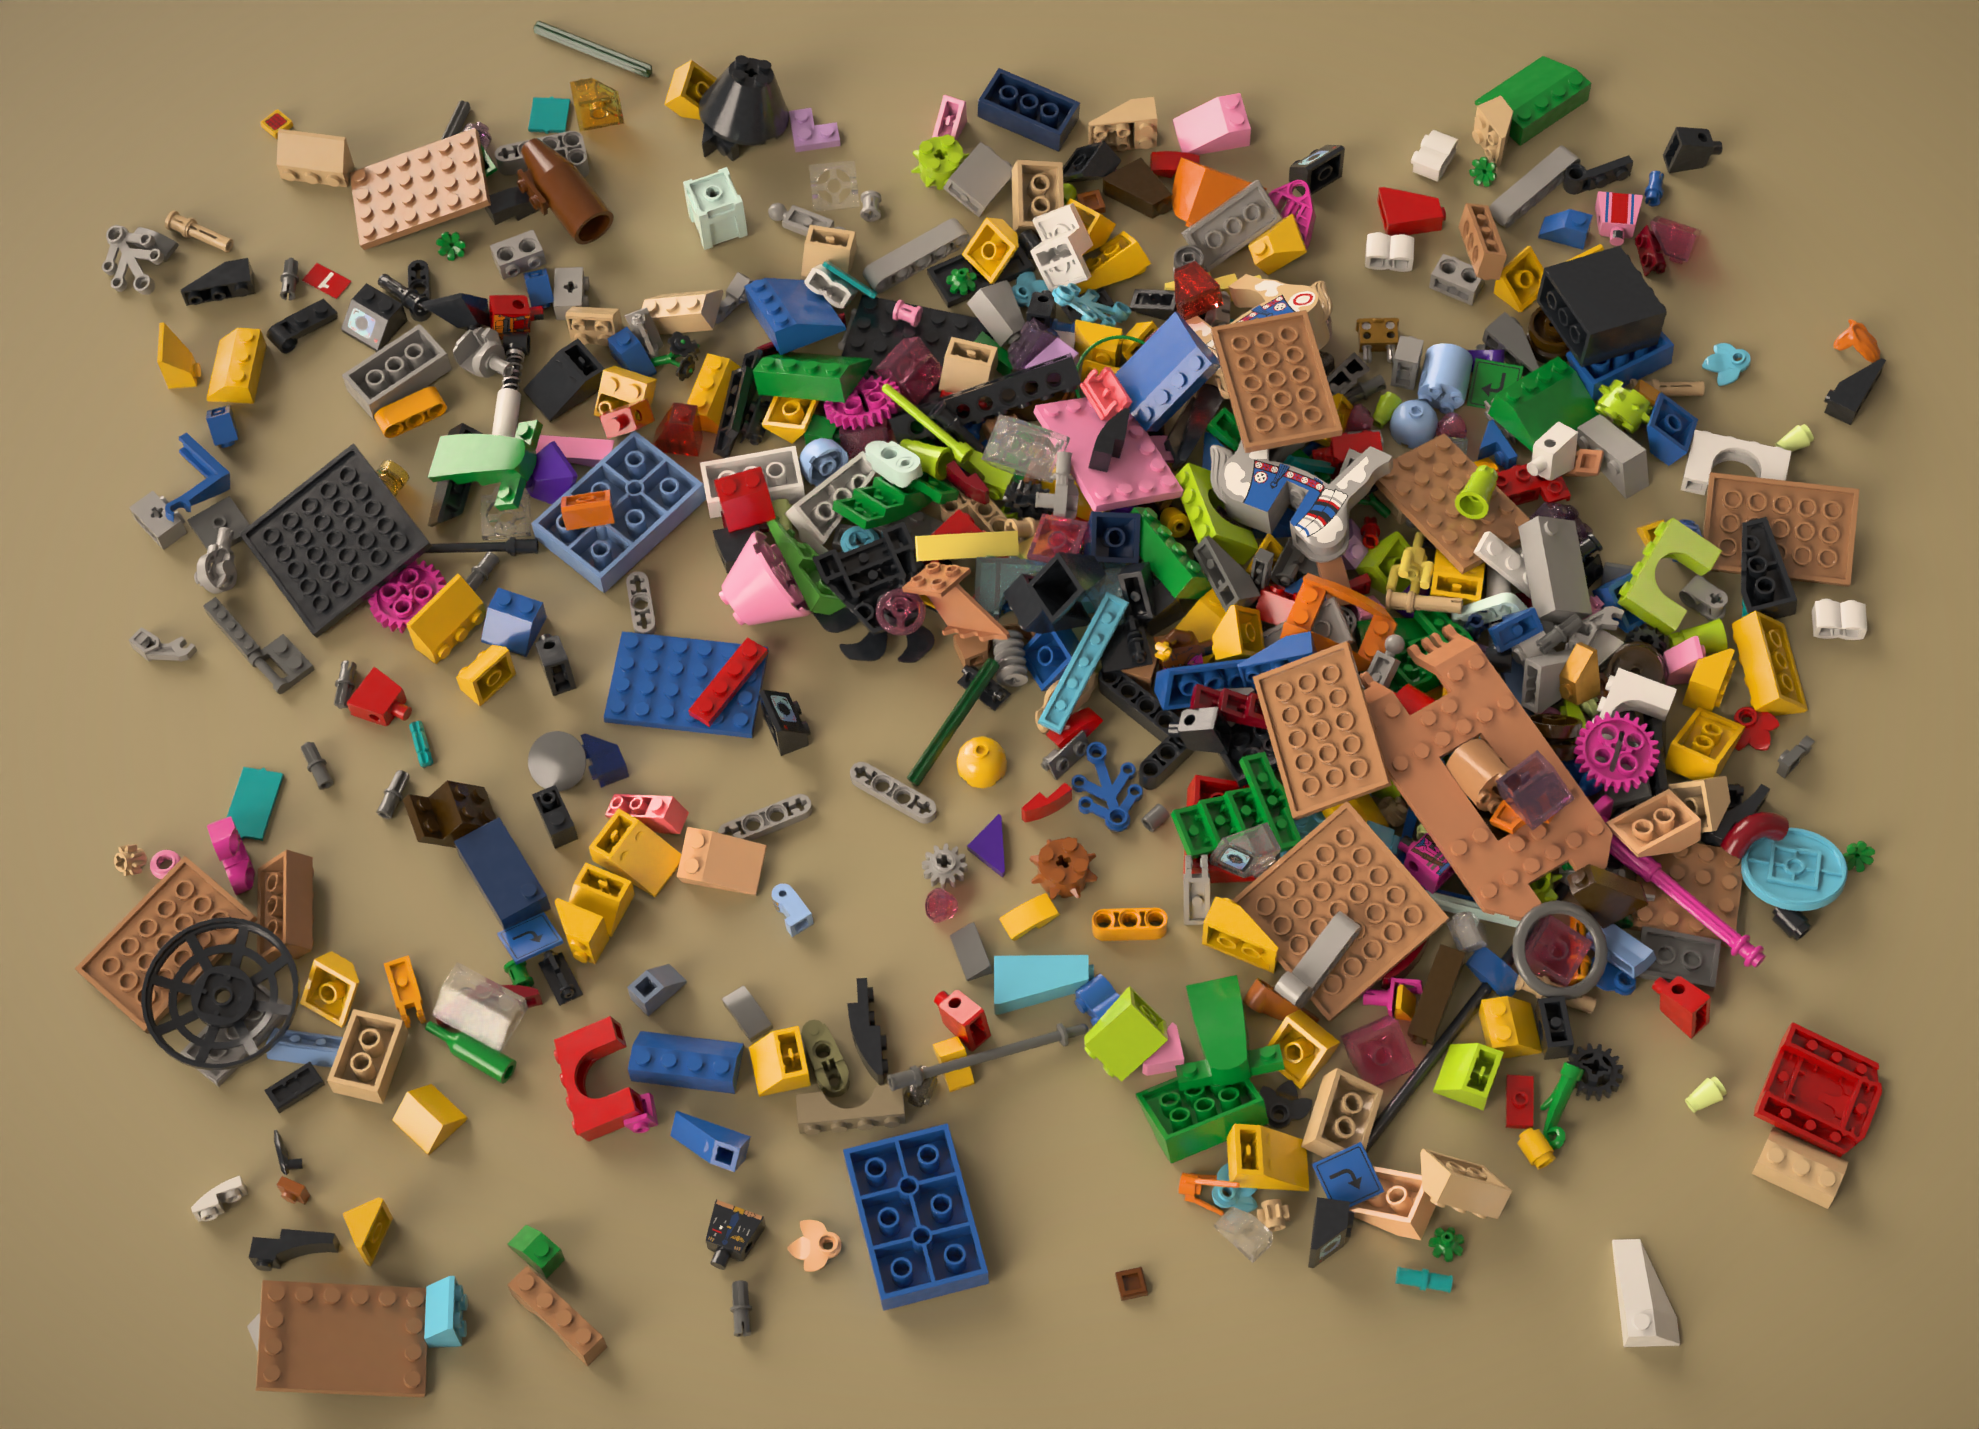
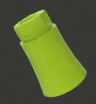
M903 439L900 442V446L920 458L923 472L938 480H943L947 477L946 464L954 460L951 448L934 446L909 439Z
M1481 465L1476 469V472L1472 473L1466 486L1455 499V506L1460 514L1470 519H1481L1486 516L1498 479L1495 469L1490 468L1488 465Z
M1720 618L1702 625L1682 629L1680 632L1671 633L1668 636L1670 649L1693 636H1698L1700 645H1704L1706 653L1721 652L1728 648L1725 629Z

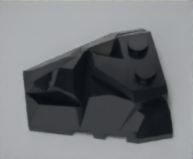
M904 521L881 530L882 538L840 555H838L836 549L812 558L823 583L829 587L873 635L920 617L918 594L903 592L902 589L916 575L914 542Z

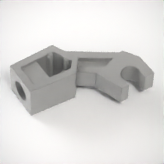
M737 272L726 290V298L720 303L716 324L723 322L737 306L748 301L744 286L752 283V279Z
M1614 606L1604 607L1599 612L1582 620L1583 626L1571 635L1567 649H1574L1579 642L1591 646L1596 632L1600 629L1617 630L1619 622L1614 621L1612 618L1615 617L1622 620L1625 611ZM1580 633H1589V637Z
M142 627L129 639L132 648L148 661L174 660L182 662L189 660L197 652L196 646L192 643L187 648H183L187 642L182 636L169 644H162L158 637Z

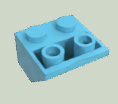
M448 1276L426 1286L424 1340L429 1348L462 1346V1337L467 1335L466 1320H463V1311H467L468 1298L467 1294H463V1286L459 1285L455 1276Z

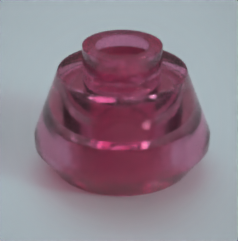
M1360 403L1352 408L1345 429L1347 433L1371 430L1375 418L1370 417L1372 412Z
M1448 412L1438 422L1436 433L1437 436L1445 434L1453 443H1462L1467 436V428L1460 415Z
M935 888L927 895L925 911L932 922L940 923L951 919L957 912L958 902L954 895L946 890Z

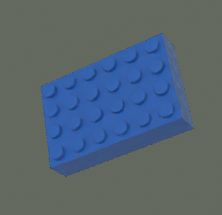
M948 1123L843 1150L883 1311L989 1284L986 1262Z

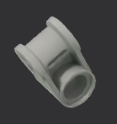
M1695 576L1679 592V597L1686 606L1693 608L1708 620L1713 621L1718 618H1724L1726 614L1725 606L1728 602L1727 594L1709 583L1704 577Z

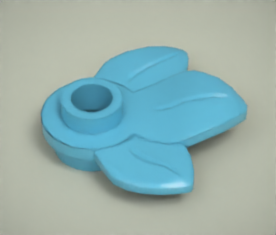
M1029 271L1020 274L1016 279V285L1011 288L1019 307L1025 305L1029 307L1033 292L1048 290L1044 280H1036L1034 273Z
M1720 343L1713 346L1715 354H1711L1704 360L1702 368L1717 372L1718 386H1724L1733 383L1739 378L1740 372L1745 371L1749 367L1751 358L1746 350L1735 349L1728 343Z
M1228 1163L1218 1171L1217 1180L1229 1181ZM1214 1186L1212 1189L1213 1201L1221 1208L1233 1207L1241 1213H1248L1258 1207L1257 1202L1252 1197L1257 1190L1256 1188ZM1222 1190L1228 1192L1230 1196H1225Z

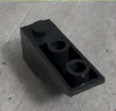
M248 258L226 261L180 289L186 306L256 294L253 270Z

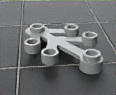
M114 225L110 227L106 233L110 248L106 261L102 264V270L110 276L115 274V277L111 280V286L118 292L126 289L127 281L124 278L129 265L135 276L133 282L135 290L142 295L151 294L155 289L154 280L144 274L137 259L150 260L153 264L159 265L164 260V254L158 249H132L128 243H140L148 249L155 244V238L147 232L143 234L129 233L124 226ZM120 249L122 255L119 265H117L115 260Z

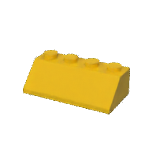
M1754 611L1731 624L1734 632L1733 640L1738 647V659L1743 666L1745 673L1744 681L1749 688L1752 708L1756 712H1769L1774 716L1808 711L1784 623L1758 611Z

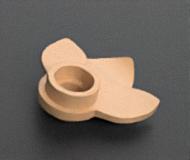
M816 1220L800 1221V1228L803 1237L791 1243L787 1248L793 1257L804 1260V1271L814 1272L822 1269L828 1259L834 1258L840 1253L842 1243L837 1234L827 1232L823 1223ZM826 1243L833 1244V1247L829 1250L823 1248Z

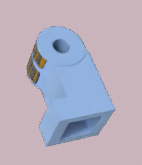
M785 883L778 884L773 888V905L778 912L786 916V919H784L786 929L792 937L814 924L812 913L790 885Z

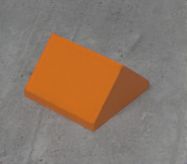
M610 490L562 497L561 512L566 531L615 523Z

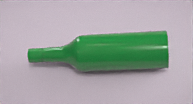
M432 1021L427 1023L425 1030L446 1042L453 1056L502 1084L506 1083L514 1073L517 1062L467 1032L454 1033Z

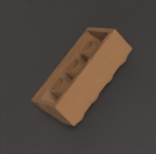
M286 849L258 868L257 924L273 932L284 943L295 960L310 952L314 944L312 937V924L314 921V915L312 914L314 869L313 857ZM257 934V953L267 962H273L282 955L273 944Z

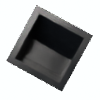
M1057 552L1027 584V587L1051 623L1055 624L1074 609L1107 574L1093 555Z

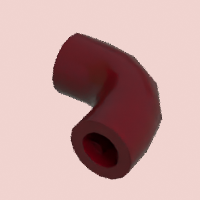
M1758 812L1748 815L1730 829L1720 846L1732 856L1742 859L1749 847L1758 839L1782 840L1788 833L1789 822L1784 816L1775 813Z

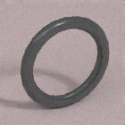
M1556 900L1544 902L1532 908L1524 915L1515 931L1512 952L1515 966L1521 978L1531 989L1547 998L1564 996L1565 1000H1570L1587 994L1597 985L1605 971L1608 947L1603 930L1592 914L1571 902ZM1552 914L1572 916L1585 925L1594 940L1595 960L1592 969L1581 982L1573 986L1556 987L1544 983L1533 973L1527 962L1525 944L1528 933L1533 925L1545 916Z

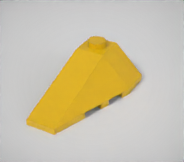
M1122 231L1099 249L1101 254L1096 258H1089L1085 261L1091 277L1075 285L1081 289L1079 294H1082L1087 289L1094 290L1140 275L1145 272L1151 262L1138 241L1125 231Z

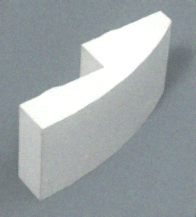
M240 1176L221 1183L203 1195L191 1207L192 1213L198 1222L214 1220L218 1215L224 1213L222 1203L236 1202L242 1196L248 1195L246 1185Z

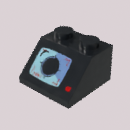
M1325 145L1320 149L1313 150L1310 155L1302 160L1295 161L1290 166L1289 182L1295 180L1305 181L1311 191V195L1342 177L1345 148L1342 145ZM1303 186L1296 187L1303 196L1306 191Z
M366 283L351 299L341 330L378 352L408 320L402 303Z
M759 691L763 717L780 755L783 756L809 746L808 736L811 735L807 722H802L799 715H802L797 700L792 701L790 694L785 692Z
M1317 1197L1308 1268H1315L1344 1246L1345 1237H1351L1354 1212L1349 1211V1201Z

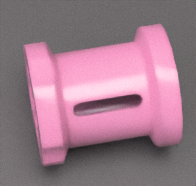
M900 299L894 307L892 318L896 321L900 319L909 322L911 326L916 327L920 322L923 308L920 306H910Z

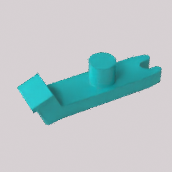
M1291 454L1283 462L1284 464L1303 469L1314 475L1315 471L1333 474L1336 469L1330 466V462L1296 457Z

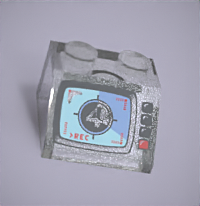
M1267 822L1222 838L1208 860L1210 864L1242 878L1252 875L1256 878L1263 874L1270 864L1276 861L1275 857L1281 851V848Z

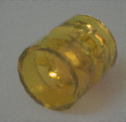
M384 460L376 471L395 497L398 494L397 490H402L410 479L408 473L391 460Z

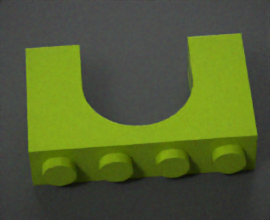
M1188 462L1175 475V478L1184 490L1181 500L1198 544L1206 536H1210L1237 563L1244 565L1259 548L1253 532L1229 523L1216 512L1215 509L1223 511L1225 506L1212 488L1210 480L1211 471Z
M1671 518L1665 523L1662 521L1654 531L1656 535L1654 541H1650L1644 548L1642 554L1645 556L1641 562L1638 561L1631 571L1633 576L1630 582L1627 581L1620 589L1619 594L1621 597L1617 602L1653 628L1657 627V630L1665 636L1677 630L1688 610L1668 598L1659 589L1655 580V569L1659 560L1665 558L1674 559L1699 576H1702L1711 571L1722 552L1721 549L1675 518Z

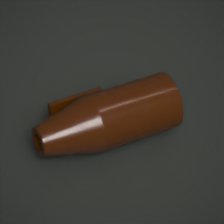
M533 138L526 142L521 149V154L528 170L523 172L522 169H519L517 171V185L523 194H528L534 209H539L545 216L548 214V208H550L578 244L591 243L605 234L613 223L614 215L576 166L539 138Z

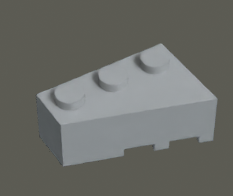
M1601 414L1577 427L1578 446L1580 449L1604 451L1600 470L1625 499L1649 486L1646 449Z

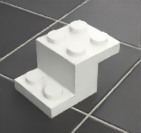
M1074 203L1035 217L1032 221L1042 242L1030 252L1048 290L1052 292L1059 285L1068 286L1069 283L1077 284L1088 280L1091 274L1082 254L1091 248L1093 243Z

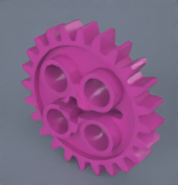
M873 376L869 377L868 380L862 377L845 403L831 401L824 403L826 417L831 424L835 423L836 427L843 425V429H847L849 426H852V430H855L858 426H861L862 429H865L866 425L874 427L875 422L884 423L883 418L891 419V414H896L897 408L901 407L882 391V387L884 384H889L900 393L899 386H896V382H890L889 378L883 381L882 376L874 380ZM858 394L862 395L865 407L868 410V412L864 411L860 396H858Z
M415 560L371 595V598L368 599L371 606L370 610L376 621L380 622L383 628L389 626L391 632H394L398 627L400 633L403 634L407 628L406 624L447 583L440 570H436L433 564L428 566L423 560L418 565Z
M1616 711L1614 718H1611L1609 713L1605 712L1603 720L1596 715L1594 723L1588 720L1585 725L1586 729L1581 728L1579 732L1581 737H1577L1575 744L1578 746L1575 747L1574 754L1579 755L1575 763L1583 764L1579 772H1588L1587 781L1593 778L1596 779L1595 787L1603 783L1604 791L1606 792L1610 786H1613L1615 793H1618L1620 787L1623 786L1627 793L1630 790L1631 784L1634 788L1638 789L1640 781L1646 784L1649 779L1648 776H1653L1655 772L1653 767H1657L1659 760L1656 758H1658L1660 751L1655 749L1659 742L1651 740L1654 731L1646 733L1645 730L1648 724L1645 723L1639 726V717L1631 721L1629 720V713H1626L1624 718H1620L1619 712ZM1622 732L1624 733V738L1619 750L1615 770L1611 772L1610 765L1619 739V733ZM1602 734L1611 735L1613 740L1604 739ZM1633 741L1638 747H1631L1627 742ZM1595 757H1603L1607 762L1600 763ZM1621 764L1629 765L1632 770L1623 769Z

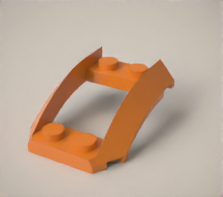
M1307 573L1303 577V583L1287 621L1283 624L1280 639L1289 635L1310 632L1324 599L1329 594L1373 615L1358 653L1352 651L1358 672L1368 670L1377 650L1385 654V640L1388 636L1395 634L1398 624L1383 606L1370 598L1333 581ZM1311 631L1317 652L1339 644Z

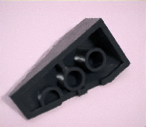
M1767 517L1742 523L1741 596L1748 614L1758 611L1773 619H1779L1796 614L1797 597Z

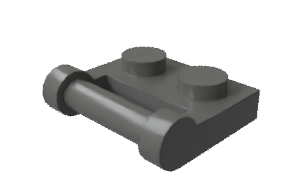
M284 634L262 650L252 653L248 658V662L253 667H257L273 684V689L278 694L286 692L315 670L309 660ZM271 658L287 677L280 678L265 661Z

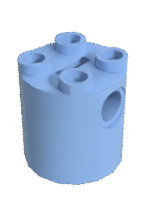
M1441 343L1429 347L1425 353L1417 393L1418 400L1428 403L1432 408H1437L1444 414H1452L1454 409L1461 407L1466 399L1473 363L1472 355L1466 349L1454 344Z

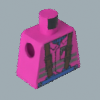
M1428 833L1418 842L1407 835L1400 841L1398 849L1407 854L1404 861L1405 868L1432 894L1455 873Z

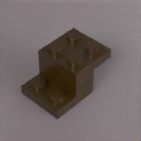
M447 780L429 797L408 794L403 799L417 841L421 843L456 848L454 841L496 819L485 787Z

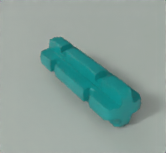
M421 721L412 722L409 727L420 766H431L433 758L423 723Z

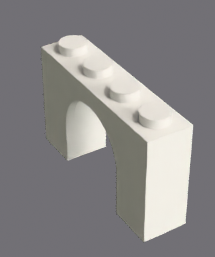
M1695 430L1680 490L1705 495L1712 468L1724 461L1744 463L1754 471L1758 478L1785 481L1792 451L1781 447L1762 445L1754 441H1744L1732 436L1717 435L1709 431Z
M1618 668L1616 676L1610 675L1605 688L1609 690L1607 698L1601 697L1597 711L1601 712L1599 717L1602 720L1605 712H1608L1610 717L1613 718L1616 711L1620 713L1632 710L1665 721L1677 689ZM1602 734L1604 739L1613 740L1611 735ZM1618 740L1615 747V753L1610 765L1611 772L1615 770L1616 761L1619 756L1622 744L1620 740ZM1595 757L1600 763L1607 762L1603 757ZM1621 764L1623 769L1632 770L1629 765Z

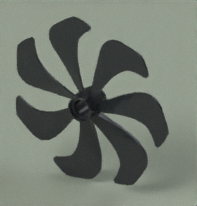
M915 556L917 575L926 565L921 561H917ZM944 560L941 564L952 565V562ZM919 601L920 607H925L938 613L935 608ZM842 608L831 615L813 612L820 625L831 633L846 631L860 622L848 608ZM914 619L901 625L907 638V647L902 655L898 657L899 662L915 663L934 646L935 639L932 632ZM888 630L877 635H873L869 631L860 642L840 644L839 648L850 660H879L886 652Z

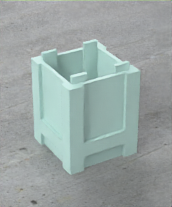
M727 167L719 169L717 173L693 181L690 179L683 182L688 214L691 222H694L698 229L704 250L712 248L715 244L748 235L743 201L735 190Z

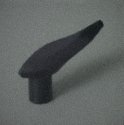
M274 1130V1144L282 1173L288 1175L289 1170L303 1169L302 1158L289 1159L288 1151L284 1146L278 1130Z

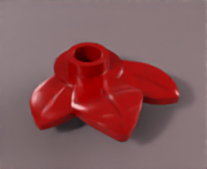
M1742 707L1737 710L1734 715V722L1745 726V729L1735 749L1740 751L1749 744L1756 750L1767 751L1771 744L1769 731L1780 726L1776 717L1769 712H1756L1752 707ZM1745 717L1752 719L1749 723H1744L1742 720Z

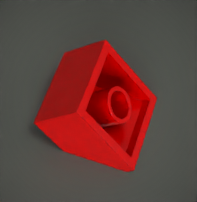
M761 466L714 480L729 533L776 519Z

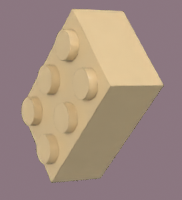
M353 1009L327 1079L333 1093L380 1104L384 1103L409 1033L403 1020Z

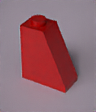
M1379 187L1377 204L1385 234L1390 236L1399 234L1414 235L1442 230V223L1446 220V211L1444 207L1440 206L1439 198L1387 187Z

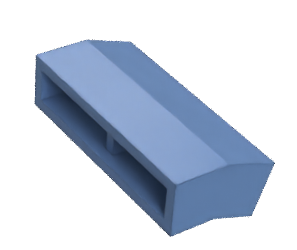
M1615 924L1604 929L1602 928L1608 947L1607 960L1632 978L1642 974L1656 960L1652 949ZM1590 932L1586 933V946L1595 951L1594 940Z

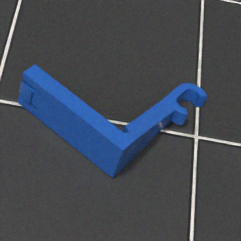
M187 432L179 436V441L184 446L179 450V453L206 479L182 496L166 504L165 516L172 522H174L173 511L176 509L184 508L186 512H191V506L220 495L230 489V472Z

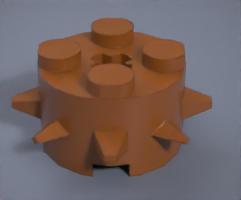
M1074 837L1053 841L1048 839L1047 844L1041 848L1039 855L1030 857V861L1038 867V875L1031 880V883H1040L1043 889L1050 894V899L1052 900L1058 895H1061V898L1072 896L1080 898V892L1085 888V884L1087 882H1095L1098 879L1089 870V863L1096 857V854H1087L1084 847Z

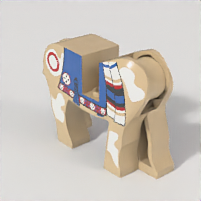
M1245 274L1228 286L1235 306L1239 308H1252L1232 323L1307 310L1318 350L1328 343L1330 333L1326 320L1332 312V301L1324 281H1317L1309 287L1286 284L1277 280L1260 279ZM1193 312L1184 317L1183 319L1218 358L1211 335V326ZM1220 367L1205 384L1217 386L1221 396L1230 399Z

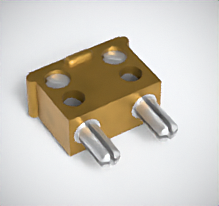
M1398 318L1357 319L1355 330L1358 332L1359 352H1363L1364 363H1367V352L1368 363H1371V352L1386 351L1387 361L1391 363L1392 354V363L1394 362L1395 351L1399 342Z

